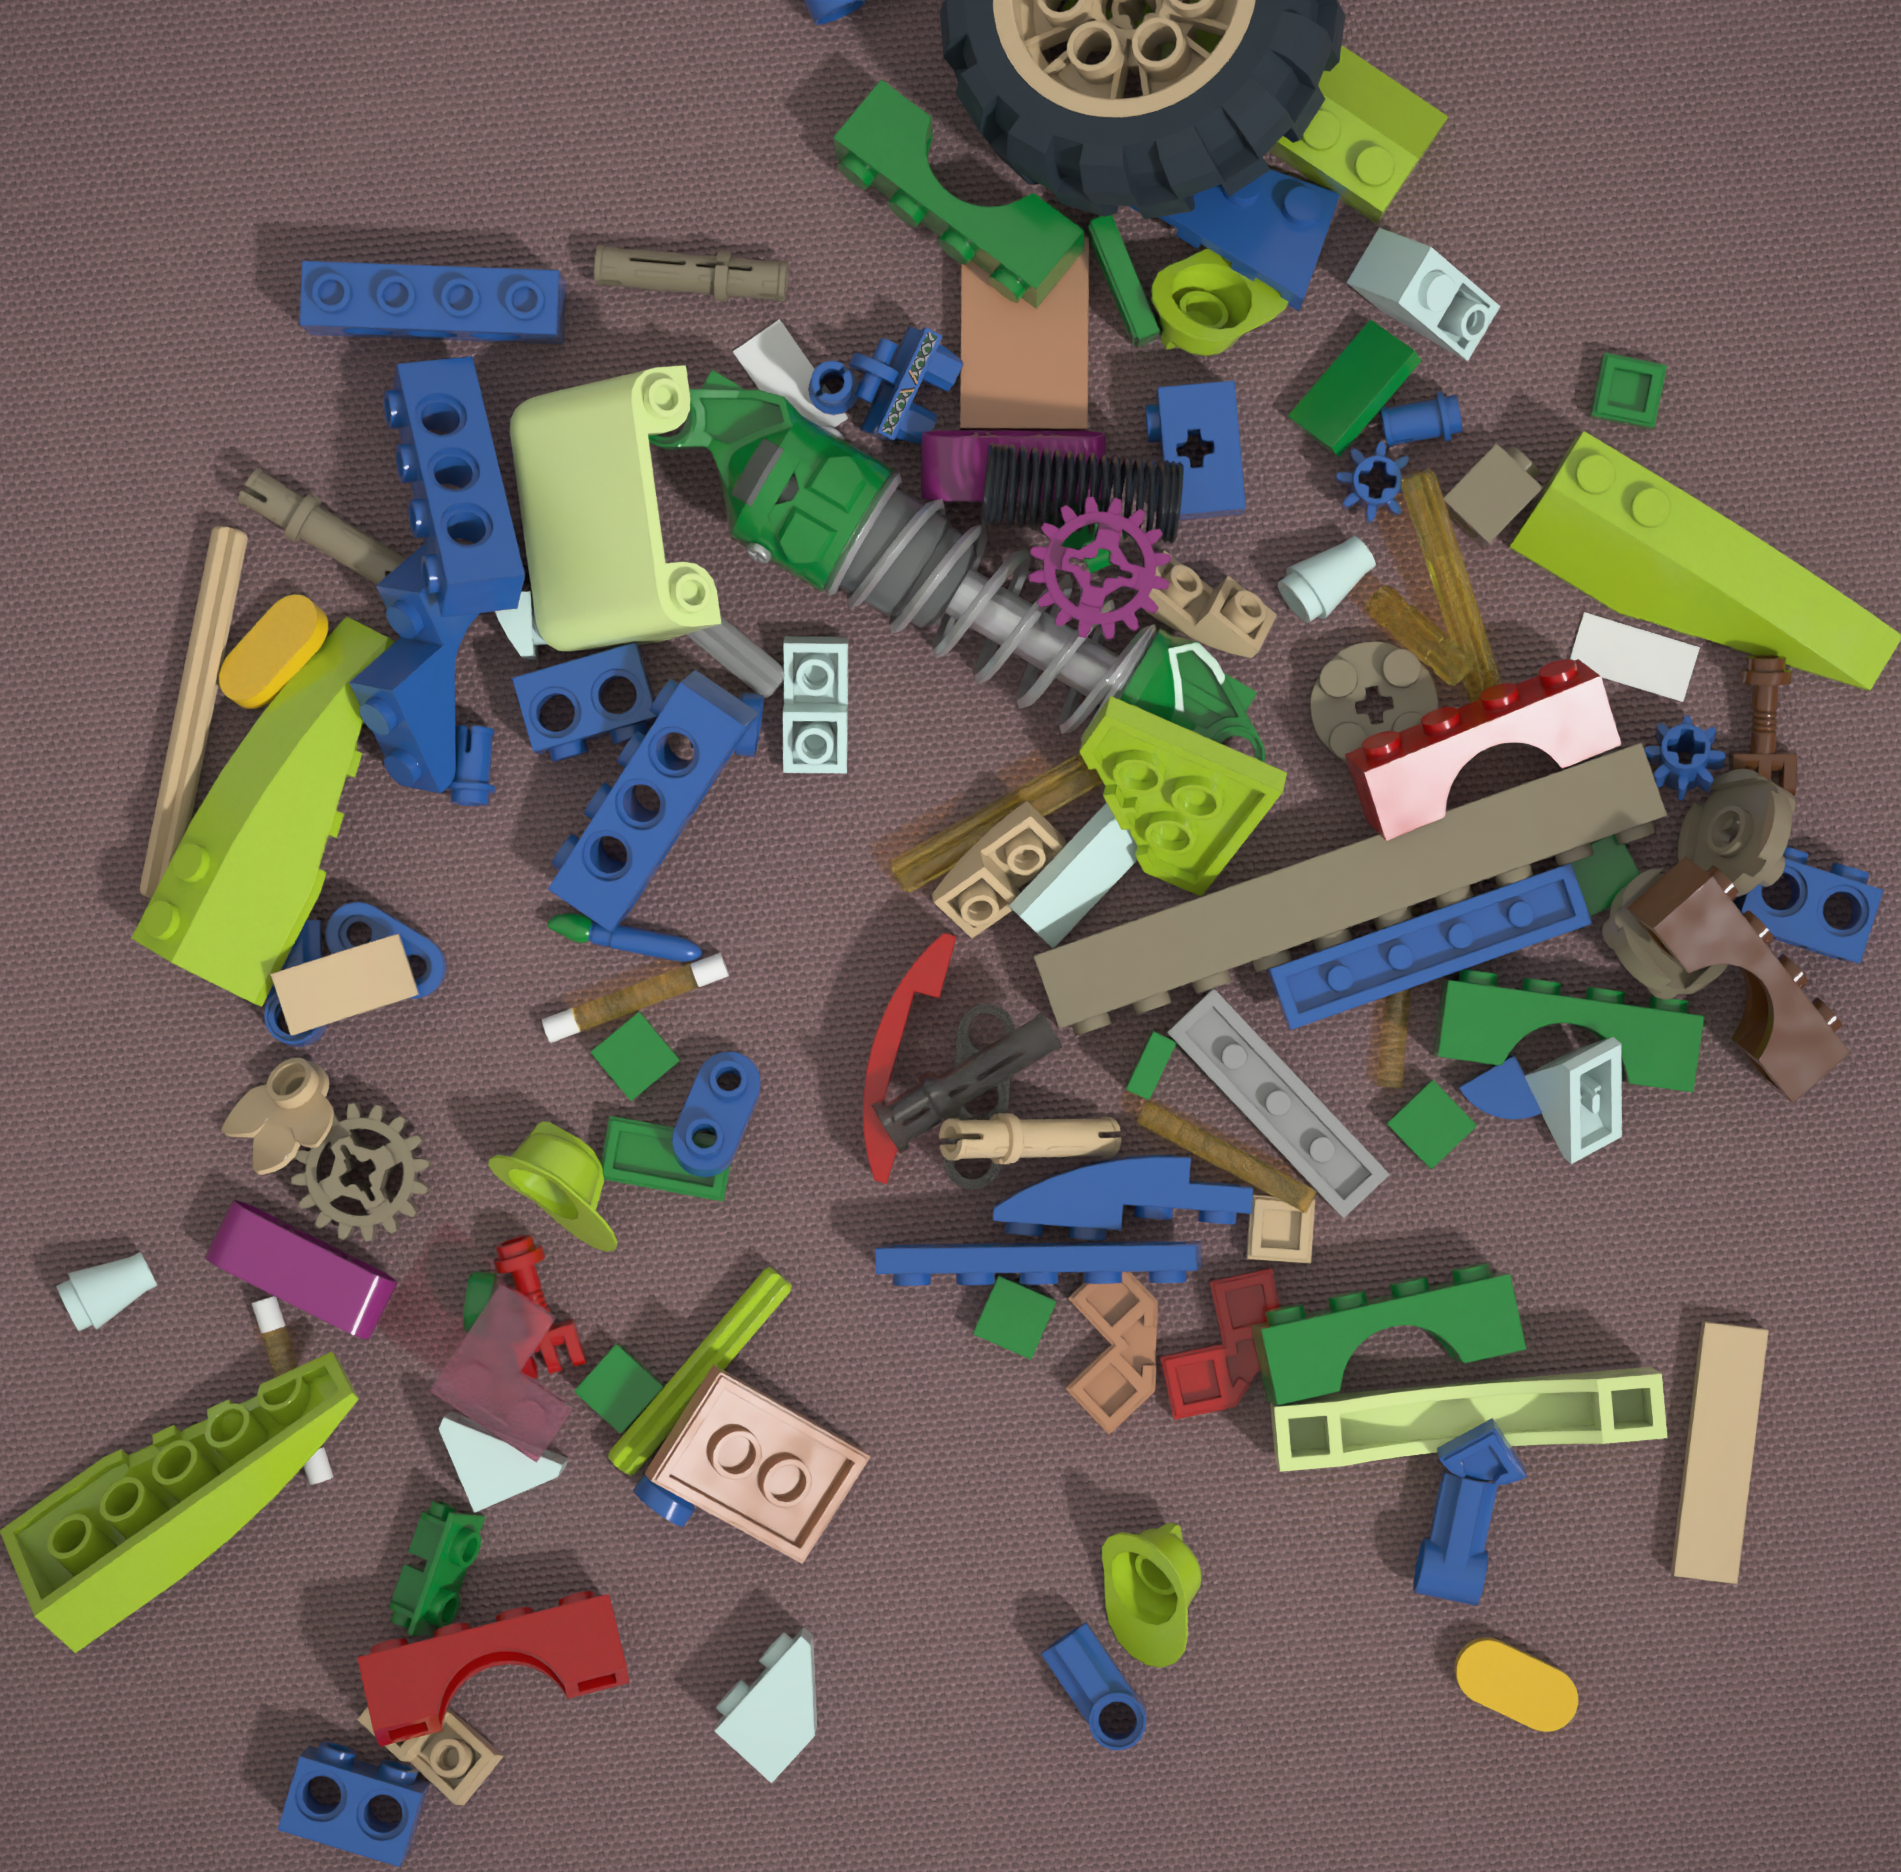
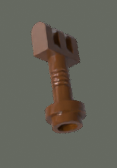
M1750 655L1747 656V667L1740 669V683L1753 685L1751 750H1729V771L1749 769L1770 780L1771 771H1780L1779 786L1795 796L1797 753L1794 751H1776L1777 732L1775 731L1777 729L1778 686L1791 684L1792 670L1786 668V657Z

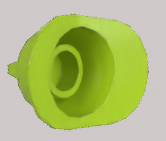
M1209 248L1159 271L1151 286L1152 302L1159 313L1160 325L1163 329L1161 336L1162 345L1168 350L1178 347L1190 354L1200 356L1218 355L1227 350L1242 334L1271 321L1283 312L1289 301L1283 299L1280 292L1256 278L1252 281L1230 269L1232 262Z
M542 1121L534 1127L530 1135L521 1143L511 1157L504 1155L490 1157L488 1166L501 1181L534 1201L575 1237L593 1248L605 1252L616 1249L618 1242L614 1232L596 1212L604 1184L602 1165L594 1150L584 1141L551 1122Z
M1173 1522L1166 1523L1158 1529L1152 1528L1137 1534L1119 1532L1110 1535L1102 1546L1105 1607L1109 1625L1118 1642L1132 1657L1148 1666L1163 1668L1172 1665L1179 1660L1186 1650L1188 1606L1201 1586L1202 1571L1198 1560L1190 1548L1183 1542L1181 1527Z

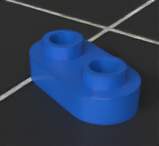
M363 902L345 904L338 908L330 917L326 927V942L332 954L357 947L350 938V931L356 923L364 922L369 925L372 931L370 942L400 934L407 958L416 954L425 960V974L421 978L415 979L420 995L408 999L427 997L442 985L447 972V961L444 952L436 942L377 906Z
M721 1052L711 1056L703 1063L675 1126L672 1138L675 1159L686 1172L692 1175L710 1177L728 1168L736 1155L759 1100L761 1086L759 1071L748 1057L740 1053ZM730 1073L736 1075L741 1081L739 1087L732 1091L721 1089L717 1085V1080L723 1074ZM706 1130L712 1132L717 1140L709 1148H700L692 1141L694 1135L699 1131Z

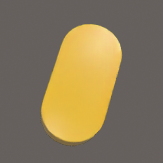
M289 595L277 601L225 658L219 673V684L222 692L236 704L246 709H257L270 703L324 643L328 632V619L325 612L303 595Z
M1491 1637L1474 1639L1468 1642L1456 1657L1454 1666L1455 1677L1462 1691L1470 1699L1532 1729L1543 1732L1558 1730L1567 1725L1576 1713L1578 1707L1577 1689L1564 1671L1503 1641Z

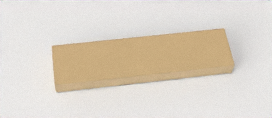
M1702 1321L1671 1566V1574L1673 1576L1732 1584L1738 1583L1769 1332L1765 1328Z

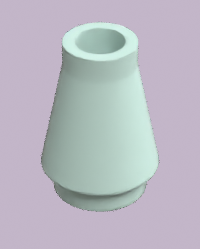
M1352 536L1342 544L1286 569L1287 576L1278 582V588L1286 604L1301 621L1310 623L1317 617L1324 620L1358 581L1376 566L1375 559L1367 546L1358 537Z
M139 1252L128 1258L68 1273L70 1279L56 1287L77 1330L81 1331L92 1325L96 1330L99 1329L143 1293L158 1285L142 1253Z

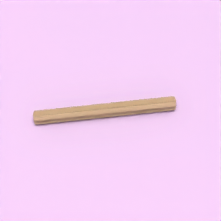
M216 526L211 532L139 889L141 895L152 898L191 823L219 684V673L223 664L248 540L245 532L234 528Z

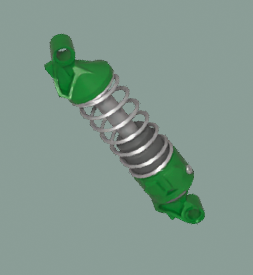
M712 370L701 389H689L690 411L683 430L678 435L668 438L661 437L658 434L648 435V439L652 444L667 450L708 448L711 451L718 467L730 538L746 547L748 555L760 563H768L770 561L820 592L826 589L828 596L837 594L840 589L848 593L847 603L849 608L859 606L864 602L886 616L891 617L889 622L891 634L905 629L910 622L919 628L939 624L941 621L932 643L934 659L948 654L969 627L987 637L974 670L976 684L991 679L1012 653L1029 662L1017 692L1019 709L1034 704L1055 678L1070 686V691L1059 718L1061 734L1076 730L1099 704L1086 727L1087 729L1107 699L1112 696L1183 728L1195 731L1220 744L1231 736L1244 737L1253 748V757L1265 762L1264 745L1246 714L1247 709L1258 692L1225 674L1217 660L1199 642L1174 636L1162 628L1157 632L1156 626L1151 625L1141 629L1122 653L1117 655L1103 647L1105 637L1101 631L1100 624H1092L1091 630L1088 633L1089 635L1096 627L1092 639L1088 638V635L1086 638L1079 637L1078 629L1075 630L1066 624L1058 627L1054 624L1060 608L1055 603L1049 615L1044 612L1048 606L1039 607L1037 602L1032 605L1019 597L1030 566V557L1027 549L1013 553L990 579L978 573L977 569L988 539L985 525L974 526L965 534L951 527L949 517L945 515L942 499L925 504L903 491L900 473L893 475L894 470L844 441L843 435L837 429L830 426L821 427L805 418L785 397L762 390H746ZM1015 570L1014 575H1013V577H1012V580H1011L1010 585H1009L1008 590H1007V589H1005L1004 587H1002L1001 585L1006 581V579L1010 576V574ZM1070 574L1056 578L1062 593L1068 600L1072 592ZM1046 588L1045 591L1040 595V597H1041L1044 593H1046V592L1048 591L1047 588ZM1113 599L1104 601L1101 613L1115 610ZM999 644L1001 647L994 654L996 647ZM1039 670H1043L1044 672L1035 682ZM1083 694L1087 696V698L1075 711L1081 695Z

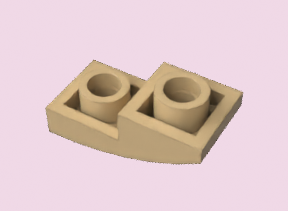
M1171 555L1170 562L1156 566V576L1164 578L1170 584L1168 589L1151 590L1149 597L1154 600L1159 609L1156 613L1146 611L1148 614L1176 631L1210 647L1247 658H1253L1259 652L1277 614L1263 604L1258 596L1247 591L1230 576H1227L1213 589L1201 580L1192 569L1184 566Z
M1026 801L990 829L956 863L933 892V902L973 939L1013 911L1009 905L1019 896L1018 888L1037 876L1067 845L1065 838Z
M400 934L271 974L291 1036L420 995Z
M367 1707L357 1720L375 1736ZM449 1707L446 1711L443 1731L385 1745L400 1761L411 1762L456 1805H465L504 1757Z

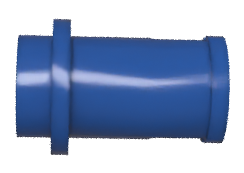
M837 361L823 362L812 373L808 388L810 400L815 408L824 414L833 416L844 414L854 406L858 399L854 396L858 388V380L853 372L842 363ZM837 379L844 383L841 391L836 394L822 393L823 385L829 380Z
M1437 391L1436 398L1392 407L1384 406L1380 409L1387 448H1391L1393 445L1443 436L1444 442L1451 441V434L1463 432L1457 396L1450 395L1444 397L1443 391Z
M466 725L455 726L456 773L453 782L445 789V791L451 792V804L463 806L489 805V794L496 793V786L490 785L492 740L495 729L472 726L471 730Z

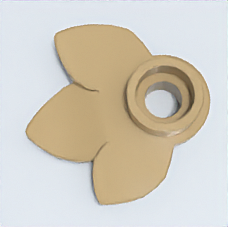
M302 1058L288 1059L280 1063L271 1072L266 1085L249 1090L233 1108L225 1120L221 1131L229 1137L254 1138L253 1170L258 1175L275 1172L285 1167L296 1156L300 1145L316 1148L323 1142L331 1129L334 1117L333 1106L325 1098L329 1090V1077L327 1073L315 1062L306 1061Z

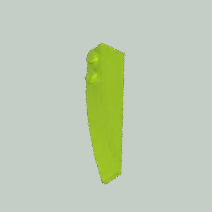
M1067 0L1061 12L1070 10L1076 5L1078 0ZM1191 0L1189 4L1197 3L1201 0ZM1147 1L1142 19L1133 22L1136 28L1143 23L1146 14L1154 13ZM1105 8L1107 20H1109L1113 16L1112 13ZM1194 30L1197 35L1194 42L1211 54L1222 37L1202 30ZM1169 42L1164 45L1159 61L1170 56L1176 46ZM1341 45L1339 63L1331 71H1323L1318 84L1325 97V101L1301 139L1293 143L1282 136L1268 152L1320 187L1340 194L1339 199L1377 224L1449 117Z
M1585 431L1572 442L1509 546V549L1617 614L1667 627L1672 631L1694 638L1699 637L1722 644L1749 655L1786 657V665H1789L1791 668L1866 691L1872 689L1901 641V634L1792 559L1693 496Z
M347 616L333 630L319 650L287 682L261 714L221 771L189 824L131 939L169 962L261 1007L263 1006L274 984L271 974L281 971L321 893L327 872L319 869L327 839L328 837L337 838L344 814L336 810L346 776L356 777L362 753L358 751L357 740L364 721L360 715V704L349 682L396 641Z
M329 1352L261 1384L257 1396L238 1404L228 1399L207 1409L208 1419L182 1431L175 1425L163 1429L152 1435V1445L130 1455H127L120 1449L103 1457L2 1528L0 1534L34 1617L74 1653H77L178 1582L230 1540L309 1461L359 1400L339 1358L333 1352Z

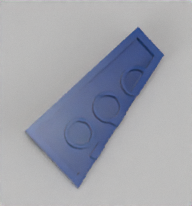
M1270 169L1230 197L1222 184L1194 194L1196 208L1192 212L1159 217L1178 229L1176 236L1197 249L1201 244L1232 262L1230 269L1252 281L1256 278L1280 292L1282 294L1281 297L1289 301L1288 305L1300 311L1340 194ZM1129 206L1139 212L1136 206Z

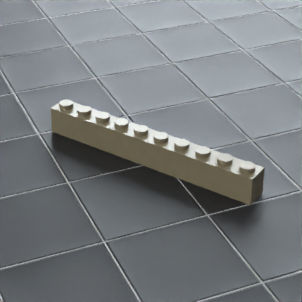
M1639 743L1446 811L1444 818L1388 841L1380 835H1376L1034 955L1033 957L1058 1028L1071 1025L1075 1036L1111 1024L1107 1012L1132 1004L1135 1015L1171 1003L1168 991L1191 982L1196 994L1229 983L1232 980L1228 969L1252 961L1257 973L1292 960L1288 948L1313 940L1316 951H1320L1353 939L1349 927L1373 919L1376 929L1380 930L1413 918L1409 906L1434 898L1437 909L1474 897L1470 885L1494 877L1499 888L1534 876L1530 864L1554 856L1559 867L1594 855L1591 845L1593 841L1615 834L1618 845H1622L1654 834L1655 831L1651 821L1665 817L1667 813L1643 745Z

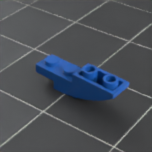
M1150 1154L1117 1157L1063 1170L1020 1188L994 1204L993 1221L1005 1222V1233L1043 1236L1044 1225L1069 1226V1238L1107 1240V1229L1121 1230L1124 1204L1135 1205L1134 1217L1171 1220L1173 1208L1199 1210V1222L1236 1224L1237 1213L1252 1214L1253 1187L1245 1184L1190 1181L1191 1157L1189 1155Z

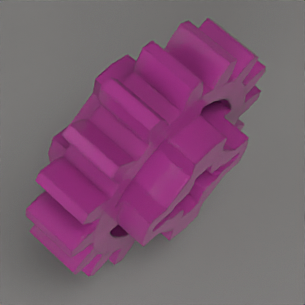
M1088 497L1085 499L1084 514L1077 516L1070 507L1065 505L1060 508L1061 516L1065 523L1060 529L1048 523H1044L1040 528L1044 535L1050 539L1048 547H1031L1030 555L1043 561V570L1028 575L1029 582L1045 583L1048 590L1036 601L1038 606L1045 607L1055 603L1060 608L1054 624L1058 627L1067 623L1071 617L1079 620L1077 627L1079 637L1086 638L1092 624H1100L1105 639H1112L1115 632L1114 622L1120 620L1131 631H1135L1139 628L1138 620L1134 614L1135 611L1142 608L1145 611L1156 613L1159 609L1154 600L1149 597L1151 590L1169 588L1170 582L1156 576V566L1170 562V554L1154 553L1151 546L1159 540L1163 533L1160 529H1156L1144 534L1139 528L1145 516V512L1141 509L1131 514L1128 519L1120 516L1122 509L1121 499L1113 498L1107 512H1099L1094 497ZM1098 524L1094 540L1079 550L1061 546L1065 539L1075 530L1086 525ZM1122 530L1137 544L1142 555L1143 567L1128 563L1119 548ZM1099 549H1103L1109 552L1108 563L1117 566V570L1129 573L1130 577L1116 576L1115 578H1104L1100 587H1094L1090 585L1091 574L1081 570V566L1070 564L1069 558L1080 561L1084 558L1092 559L1096 557ZM1055 569L1071 573L1081 590L1077 606L1072 604L1062 593L1056 579ZM1121 586L1137 590L1132 599L1122 607L1110 612L1101 613L1105 596Z

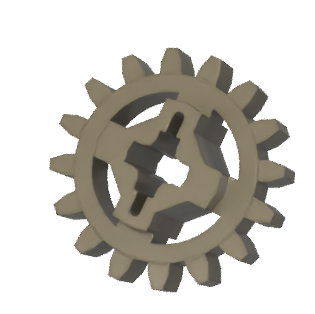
M359 1102L348 1104L346 1120H342L340 1115L334 1111L331 1129L319 1147L299 1149L294 1157L299 1162L306 1164V1172L291 1177L292 1184L307 1185L309 1194L298 1203L300 1208L305 1209L317 1205L321 1213L317 1217L315 1225L321 1229L333 1220L339 1222L338 1238L343 1240L350 1237L355 1226L361 1228V1234L365 1241L376 1239L378 1223H382L384 1228L391 1234L397 1232L401 1228L396 1214L401 1212L404 1215L415 1217L420 1210L416 1203L411 1200L412 1195L427 1194L431 1189L429 1184L418 1179V1171L433 1166L432 1159L417 1158L414 1151L425 1141L423 1134L407 1138L402 1132L406 1128L409 1118L401 1115L391 1123L386 1122V1105L376 1104L371 1110L369 1117H364ZM354 1129L373 1130L382 1134L391 1142L382 1147L366 1144L362 1141L359 1133H355ZM331 1144L330 1148L335 1155V1161L331 1175L322 1180V1159L326 1149ZM356 1156L360 1162L368 1160L374 1162L376 1170L369 1175V1181L372 1185L370 1188L364 1181L353 1184L350 1180L348 1173L356 1167L352 1157ZM403 1163L402 1185L393 1200L392 1197L394 1195L388 1187L393 1167ZM342 1196L360 1200L365 1210H369L370 1214L352 1213L338 1206L334 1200Z

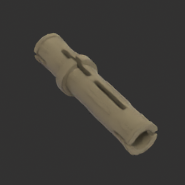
M598 245L595 254L594 281L595 286H620L714 295V300L720 302H728L729 297H748L786 302L789 261H761L735 258L730 251H718L717 256L642 249H622Z
M259 467L253 471L246 481L245 485L249 487L247 491L241 490L237 499L239 504L246 505L284 528V536L295 543L300 539L304 540L375 584L381 582L407 559L320 507L322 500L311 493L306 497L302 496L264 473V470Z

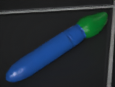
M580 913L558 914L548 920L547 923L550 930L578 944L590 941L603 947L609 946L611 949L679 962L693 961L699 959L702 955L701 948L688 939L621 924L610 932Z

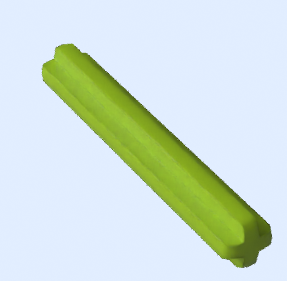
M771 1267L762 1271L609 1451L608 1458L619 1470L629 1476L636 1474L669 1435L713 1364L724 1370L790 1293L792 1285L778 1271Z

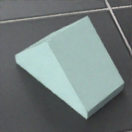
M1614 1037L1573 1049L1524 1076L1562 1156L1570 1164L1622 1137L1621 1043Z
M450 1411L443 1417L439 1427L441 1436L474 1513L557 1478L563 1472L568 1458L453 1411Z

